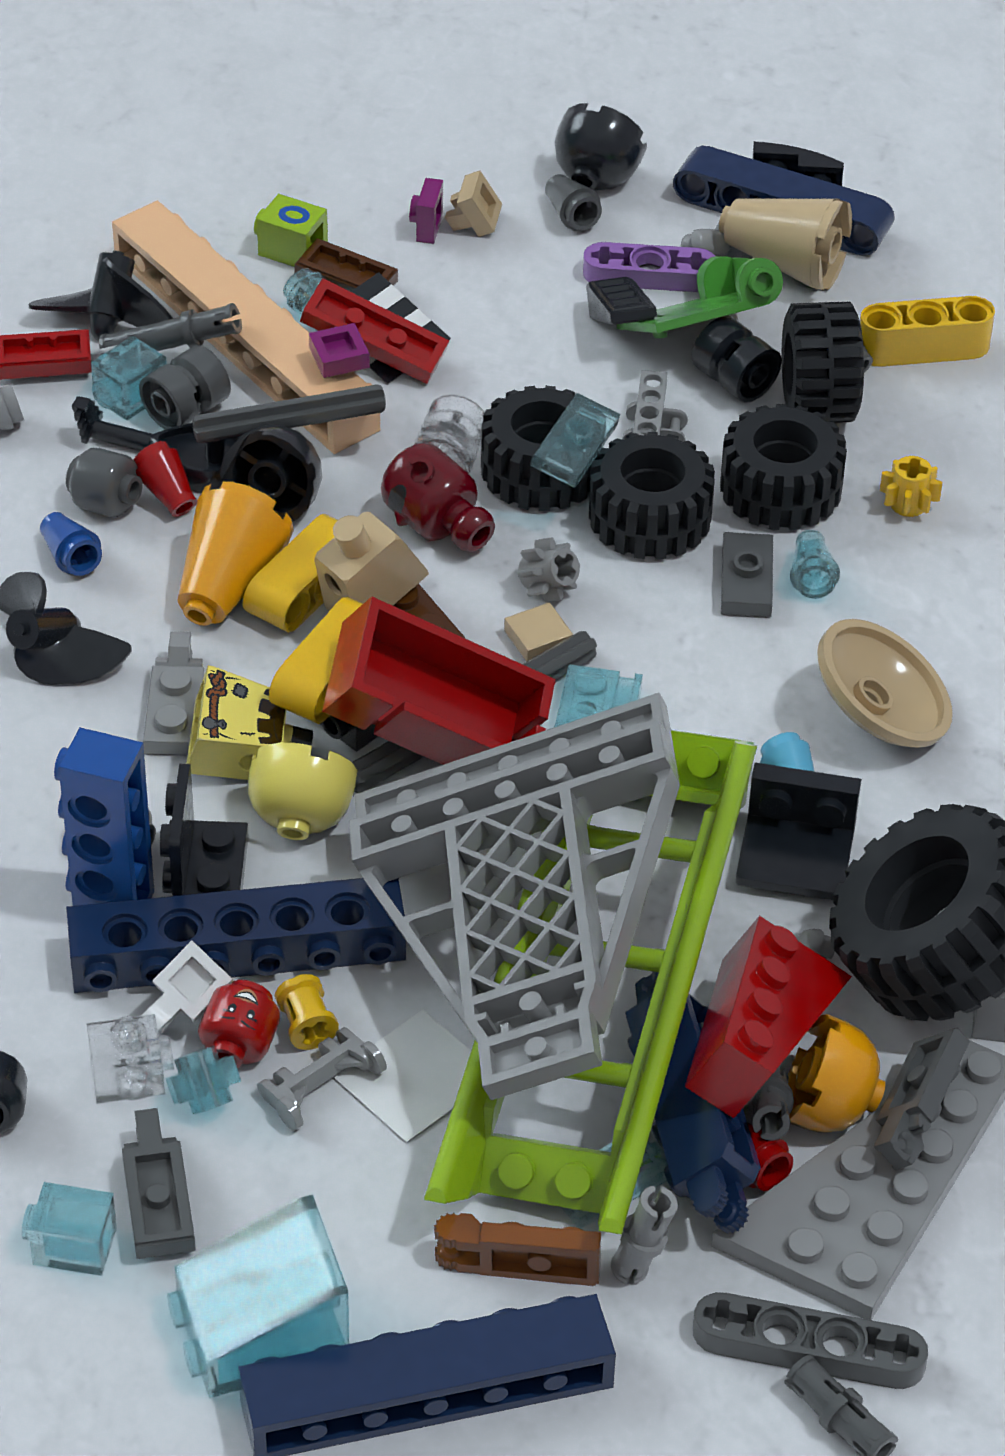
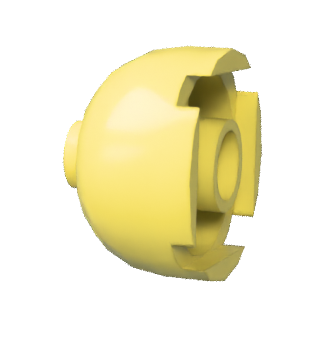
M301 743L264 745L258 748L257 757L253 754L250 766L248 795L252 807L266 823L277 828V833L284 838L304 840L309 837V834L320 833L338 824L347 813L357 777V769L351 761L332 751H329L327 760L311 756L312 746Z

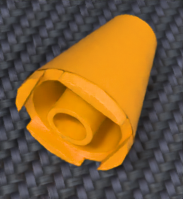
M223 482L220 489L211 490V484L205 486L197 500L177 599L183 614L191 622L202 626L221 623L243 598L252 578L288 545L294 532L292 519L287 512L284 519H282L273 510L276 501L268 495L250 486L235 482Z

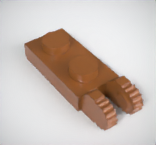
M454 1212L453 1214L446 1213L445 1216L441 1215L440 1219L436 1220V1225H434L435 1240H438L437 1247H435V1259L438 1261L439 1266L444 1267V1270L449 1269L452 1271L455 1269L457 1272L585 1286H596V1284H599L601 1232L584 1231L577 1227L549 1228L525 1226L517 1222H504L502 1224L482 1222L481 1224L472 1214L460 1213L455 1215Z

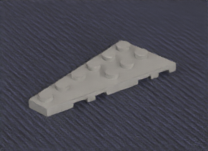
M970 1041L960 1062V1072L950 1083L941 1102L942 1110L939 1116L931 1123V1127L926 1132L921 1133L924 1149L912 1165L895 1170L881 1152L874 1148L882 1130V1126L876 1121L883 1107L882 1105L747 1206L749 1209L747 1211L749 1214L747 1217L748 1222L744 1223V1227H741L739 1232L735 1231L733 1234L731 1232L727 1234L719 1228L712 1233L711 1247L861 1318L872 1320L1004 1102L1005 1055Z

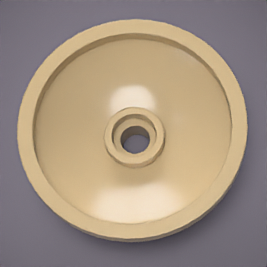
M860 619L840 620L831 625L823 634L817 651L821 677L833 700L851 721L878 739L903 747L920 748L931 746L945 735L952 723V705L949 694L931 664L911 644L878 624Z

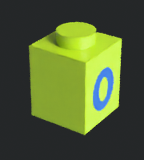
M278 193L266 209L263 208L259 211L254 222V233L257 235L258 255L295 267V263L317 238L328 242L327 209Z

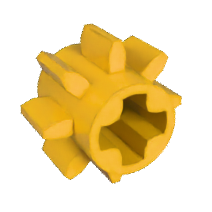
M906 456L899 460H893L892 471H882L880 491L885 493L884 505L891 506L894 512L905 517H915L922 513H929L931 501L939 502L943 482L936 480L938 468L936 466L931 467L927 460L918 456Z

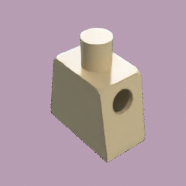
M363 512L358 517L348 515L340 518L333 526L334 538L322 547L314 558L323 602L328 611L343 597H349L364 604L373 596L393 606L429 575L426 567L404 541L371 512Z

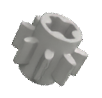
M553 537L535 540V548L522 550L520 553L523 558L519 563L518 577L523 586L528 589L527 595L529 597L542 595L545 602L562 600L564 596L563 591L577 588L576 580L580 572L578 558L570 550L571 545L569 543L556 545Z

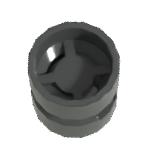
M195 345L171 360L170 365L165 364L141 379L139 384V394L143 406L149 416L165 430L193 421L194 416L215 407L227 399L231 392L230 379L223 364L212 351L200 345Z

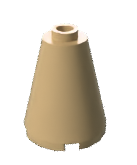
M735 199L731 206L724 207L719 220V231L724 233L725 242L754 258H766L773 261L781 272L814 289L828 290L838 278L847 252L840 251L842 236L850 237L852 210L850 203L840 199Z

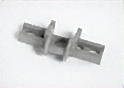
M641 370L638 399L630 403L626 409V417L629 420L635 419L634 428L626 430L622 440H625L628 434L638 433L639 435H647V432H658V435L661 436L672 434L679 436V441L684 442L686 440L685 435L680 431L681 428L687 425L688 417L686 413L678 409L664 408L667 372ZM647 381H659L660 386L650 387L647 385ZM655 396L658 398V402H646L645 397ZM646 427H648V428H652L653 430L641 429V428H646Z

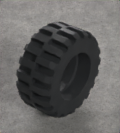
M957 804L940 805L939 811L926 808L913 813L914 818L907 822L899 820L887 828L889 831L879 840L873 838L864 847L865 853L858 861L853 859L845 870V882L838 883L833 895L835 907L830 908L829 929L831 930V943L834 951L874 1000L895 1016H903L906 1019L928 1021L929 1017L938 1021L952 1019L955 1012L970 1013L981 1008L983 1000L990 996L996 999L1005 992V820L996 813L988 812L985 808L965 805L964 807Z

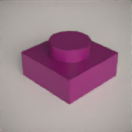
M425 178L420 195L412 196L409 221L416 223V242L434 244L443 218V180Z
M355 323L309 333V349L323 378L370 368L369 351Z

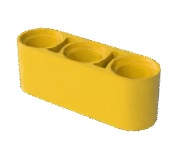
M978 296L871 304L862 310L860 316L863 345L873 358L871 365L881 367L981 358L990 349L995 308L991 302Z
M320 514L252 578L243 596L244 610L287 633L293 632L324 603L314 558L316 553L334 538L333 526L338 520L327 514Z
M343 597L333 606L277 670L269 689V700L272 704L316 724L324 722L330 716L322 712L342 622L363 603L349 597Z

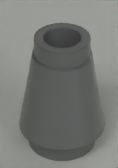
M562 174L551 177L546 183L545 193L549 197L562 223L567 228L587 230L598 222L602 213L600 197L594 190Z

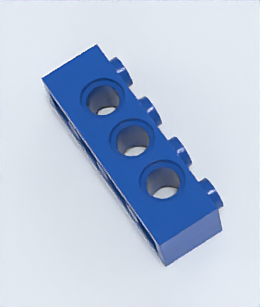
M79 727L69 748L63 747L60 750L54 767V778L60 781L61 786L58 816L64 819L65 826L62 854L68 856L69 866L65 887L68 892H71L72 905L152 898L155 890L143 742Z

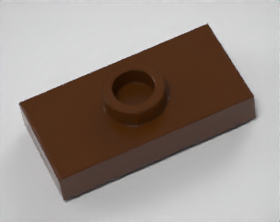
M317 238L295 263L294 277L317 286L322 278L351 292L378 272L394 286L398 282V269Z

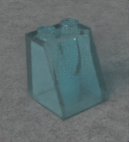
M313 1194L295 1200L174 1266L176 1291L167 1293L171 1318L176 1329L186 1327L190 1339L183 1342L187 1367L192 1378L202 1376L209 1398L239 1391L238 1366L252 1364L264 1357L275 1356L282 1358L311 1352L318 1347L328 1344L340 1346L349 1344L348 1289Z

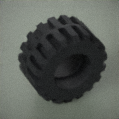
M850 301L791 303L785 315L782 330V383L785 404L791 408H796L797 406L808 408L807 411L810 413L819 412L826 416V422L841 423L855 421L863 396L864 350L860 320L853 304Z
M535 385L524 387L523 391L514 389L507 392L505 398L495 399L491 403V409H486L483 415V423H481V476L483 481L487 482V488L492 494H500V500L507 504L515 502L518 504V508L526 510L534 507L539 508V511H550L551 507H558L559 509L568 508L572 501L582 502L587 498V493H590L592 462L596 460L597 453L604 446V422L601 421V413L597 408L591 407V401L587 398L576 397L575 392L568 389L563 391L556 390V386L545 385V388H536Z
M776 404V407L769 408L766 405L756 407V412L754 413L746 411L739 415V421H732L729 425L728 433L725 434L723 442L720 492H723V500L726 505L733 506V513L738 517H748L749 523L756 526L761 524L768 525L769 529L779 530V527L799 530L801 525L805 524L811 527L819 524L820 518L827 519L833 514L834 507H838L843 487L847 449H845L846 440L844 435L839 434V427L834 422H826V416L819 412L810 413L807 411L808 408L801 406L791 408L787 407V404Z
M647 432V435H639L638 433L628 434L625 440L617 438L609 442V448H601L597 453L596 460L592 462L589 495L590 527L594 533L600 534L599 540L606 546L614 545V551L620 554L632 553L634 558L645 559V556H654L655 560L666 559V555L669 554L677 557L686 553V547H697L701 543V537L707 536L712 520L715 471L713 464L708 463L709 457L705 452L696 451V445L690 441H679V436L672 434L661 436L658 435V432Z

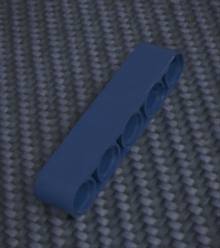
M702 145L696 147L673 179V188L682 200L722 213L725 206H731L735 199H840L846 201L851 205L852 229L850 237L842 236L840 250L856 255L866 256L874 253L895 220L892 207L885 200L877 196L711 146Z

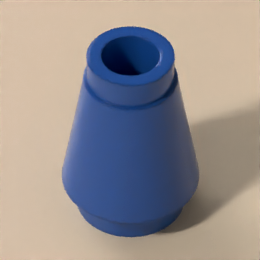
M60 512L50 513L42 520L40 532L61 571L67 574L83 576L92 572L99 565L102 558L101 542L94 532Z

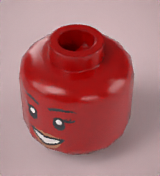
M236 980L231 984L220 986L213 992L198 1026L199 1039L204 1047L210 1051V1057L222 1066L238 1068L242 1064L259 1062L267 1054L280 1022L279 1008L273 1001L269 990L255 982Z

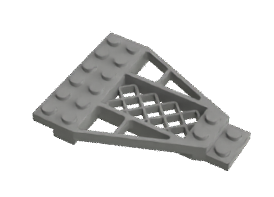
M660 692L354 795L356 818L349 820L352 862L478 1043L482 1087L491 1100L602 1066L598 1035L604 1034L680 787L668 710ZM653 794L638 840L591 855L587 830V820L591 815ZM544 830L539 838L531 836V834ZM564 837H566L567 850L557 846ZM517 847L527 850L526 854L514 868L504 864ZM491 848L486 855L477 853L479 851ZM546 859L557 863L544 880L533 876ZM448 862L452 900L403 917L383 889L384 884L388 881ZM629 870L604 951L596 885L603 878ZM494 876L504 880L491 897L480 894ZM570 878L573 892L563 889V886ZM523 888L533 892L520 910L509 906ZM551 901L562 904L563 906L549 923L538 918ZM498 918L508 921L507 926L495 940L485 936ZM576 920L579 936L568 931ZM455 927L462 1000L420 942V938ZM527 931L538 934V937L525 953L514 949ZM557 943L568 947V950L555 966L543 962ZM503 961L513 964L514 967L500 984L490 980V977Z

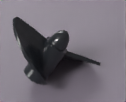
M113 251L112 253L102 252L99 254L91 289L68 295L39 299L29 303V309L87 312L90 316L91 333L98 341L101 334L113 333L118 322L124 321L133 326L141 327L173 319L169 312L147 290L132 279L135 261L124 256V253L120 251Z
M18 572L6 578L1 584L0 610L10 615L6 623L7 638L14 646V659L18 669L28 678L43 684H79L98 679L112 672L132 652V647L128 642L99 631L81 627L79 618L69 609L64 607L44 608L47 588L45 580L39 573Z

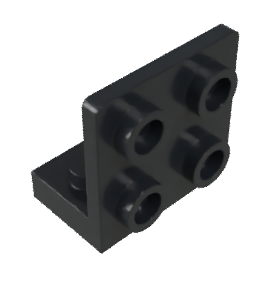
M179 763L177 783H167L165 812L166 816H172V820H170L169 824H162L160 831V857L170 858V861L165 860L163 865V893H172V896L242 890L249 838L248 823L194 820L191 764Z
M754 763L748 816L736 872V884L833 900L838 883H844L846 880L845 870L849 866L862 779Z

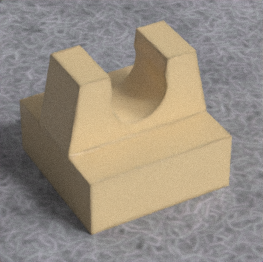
M481 170L465 175L461 190L451 195L450 202L455 209L447 211L445 219L453 231L472 227L478 237L493 233L499 218L502 202Z

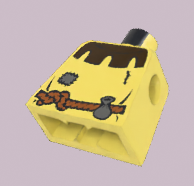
M208 665L195 699L187 764H191V774L248 780L252 756L254 754L257 757L258 748L275 743L312 745L313 730L285 724L287 710L270 702V687Z

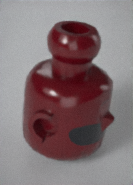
M418 443L404 449L388 465L381 482V494L384 503L395 513L396 522L399 527L409 525L427 541L441 540L451 535L453 543L458 548L469 552L481 549L491 539L495 530L494 518L486 509L475 507L478 497L475 480L441 449L433 444Z

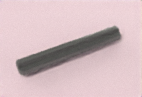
M377 384L200 414L193 417L192 425L196 441L198 443H206L241 437L244 433L264 424L284 425L288 428L382 413L386 408V399L382 386Z

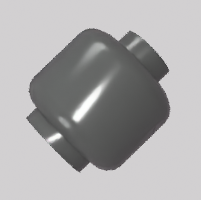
M90 448L74 458L66 474V487L70 492L73 503L80 509L108 517H118L125 513L131 505H134L141 496L143 483L142 479L136 474L137 464L131 457L102 448Z

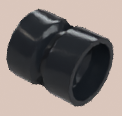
M729 315L718 317L711 321L699 334L692 349L694 365L711 379L720 382L724 389L744 403L753 402L762 397L776 381L781 370L782 358L780 352L761 338L754 336L751 330Z

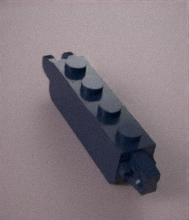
M652 972L651 975L643 977L635 983L637 1005L625 1012L631 1033L627 1042L634 1057L658 972ZM689 994L655 1113V1122L652 1124V1132L664 1150L668 1164L664 1168V1175L671 1189L681 1198L685 1196L690 1198L694 1202L692 1206L702 1216L706 1218L709 1216L711 1218L714 1217L713 1222L716 1223L715 1226L727 1234L729 1232L733 1234L735 1231L739 1232V1229L744 1227V1223L748 1222L747 1217L749 1214L747 1211L749 1209L746 1207L747 1201L743 1189L754 1183L761 1166L743 1108L735 1118H732L685 1087L708 1010L707 1006L702 1005Z

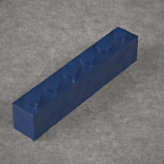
M597 1294L577 1298L574 1296H564L555 1299L551 1303L523 1309L505 1308L488 1316L464 1321L446 1320L437 1323L433 1327L405 1333L387 1332L370 1340L341 1346L328 1344L318 1347L311 1352L282 1358L275 1356L264 1357L252 1364L238 1366L240 1403L253 1456H288L614 1388L616 1352Z

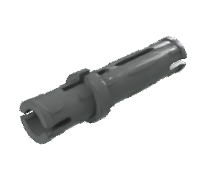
M234 303L199 313L191 309L182 312L178 318L111 334H101L99 337V348L119 346L117 349L101 354L107 364H113L117 361L186 344L189 348L195 345L202 346L204 340L239 334L242 330V321L237 319L225 323L222 322L223 319L240 314Z

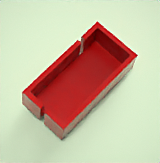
M372 596L342 622L322 712L363 730L374 724V735L444 765L545 731L546 728L540 725L548 720L556 679Z

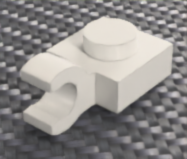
M191 940L153 979V984L163 992V995L136 1022L155 1041L181 1011L195 1022L205 1011L216 988L231 984L233 979Z

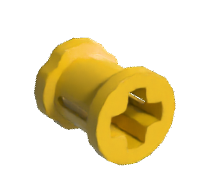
M301 974L287 979L277 988L274 994L279 1010L286 1013L289 1020V1039L294 1047L301 1050L318 1048L320 1042L328 1037L333 1039L339 1030L337 1018L332 1012L327 1011L322 999L325 994L321 981L312 974Z

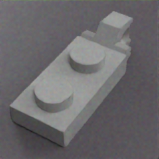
M170 632L168 658L156 657L155 666H152L143 738L144 754L188 755L195 699L204 677L203 659L192 658L191 632Z

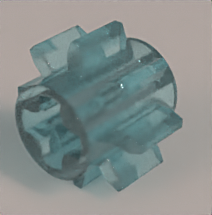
M215 1045L174 1059L178 1074L165 1078L174 1104L188 1101L192 1114H197L233 1101L229 1086L242 1081L233 1055L219 1059Z

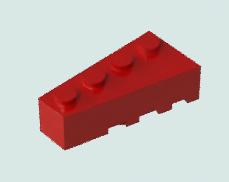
M759 915L722 959L685 1087L732 1118H735L781 1065L852 976L799 942L788 929L774 925Z

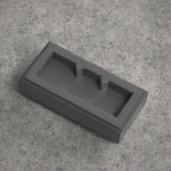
M724 532L722 544L721 614L771 617L773 600V535Z

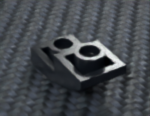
M756 141L753 143L752 159L842 186L844 163L818 152L789 145Z

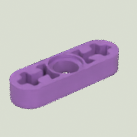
M598 242L588 246L584 251L583 276L588 282L626 276L633 279L641 289L698 292V270L707 259L715 255L702 248ZM645 264L657 265L660 268L656 270H647L640 268L639 266Z

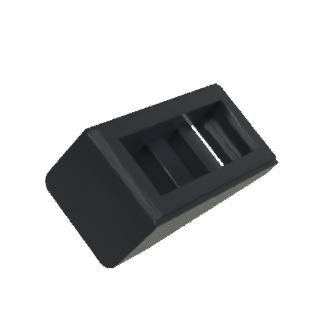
M629 277L590 281L586 286L589 316L593 320L617 325L651 320L657 317L656 306L638 284Z

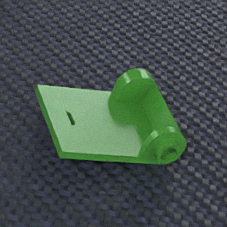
M711 257L700 266L697 273L699 299L656 309L657 317H654L655 319L617 324L616 327L620 330L653 333L654 338L660 339L668 337L667 332H665L668 330L768 305L775 301L781 293L783 287L781 270L773 261L766 258Z

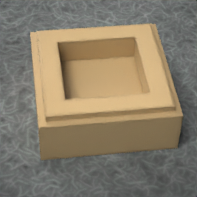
M550 602L504 619V631L526 662L573 635Z

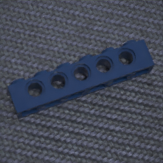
M363 878L66 906L74 993L106 992L113 989L143 986L156 987L152 982L153 979L191 940L231 978L254 975L269 976L277 973L315 969L328 970L335 967L365 964L380 965L406 960V940ZM399 878L385 883L383 889L404 917Z

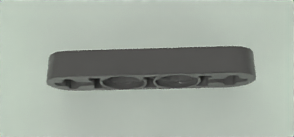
M721 1292L704 1296L698 1301L694 1310L693 1337L701 1348L713 1354L790 1369L801 1358L812 1355L832 1377L894 1389H906L915 1386L922 1380L926 1370L928 1345L923 1336L917 1331L904 1326ZM716 1317L728 1319L724 1330L713 1328ZM747 1321L754 1322L752 1337L745 1336ZM783 1325L794 1331L796 1339L785 1345L770 1342L763 1332L770 1326ZM833 1336H842L853 1342L856 1350L847 1356H837L827 1351L823 1342ZM868 1344L875 1345L873 1360L865 1359ZM894 1351L906 1353L905 1364L893 1362Z

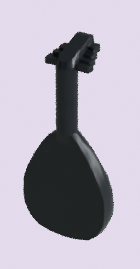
M77 396L72 404L74 419L77 421L78 429H80L79 435L81 436L82 443L87 444L91 437L141 451L153 443L165 441L170 448L177 449L192 491L202 493L205 486L210 484L211 490L220 489L222 483L225 482V479L221 480L220 476L225 453L240 437L198 443L194 436L192 423L152 434L101 421L103 411L99 410V406L95 405V401L89 398Z

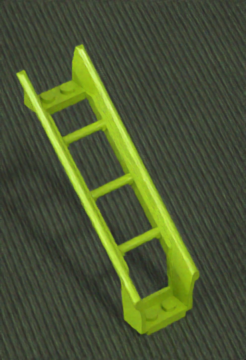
M671 730L680 782L676 800L712 806L704 812L696 841L664 837L658 858L688 862L690 865L666 949H652L631 945L625 964L626 968L658 972L633 1064L602 1060V1066L564 1077L626 1088L614 1128L611 1152L493 1133L505 1096L491 1100L483 1089L478 1043L474 1040L424 1200L447 1204L469 1199L477 1193L599 1213V1231L622 1234L739 811L746 805L749 776L757 750V745H754V742ZM593 815L587 820L590 848L608 850L640 838L641 833L590 825ZM566 837L557 845L567 850ZM546 859L533 876L544 880L557 863ZM571 878L563 886V889L569 891L572 883ZM523 888L517 906L518 910H520L533 892ZM551 901L538 918L549 923L563 905ZM527 931L514 949L525 953L538 937V934ZM603 941L604 951H605V947H606L607 941ZM557 943L549 955L562 957L568 950V947ZM548 956L543 962L547 963ZM503 961L497 969L494 982L500 984L514 965Z

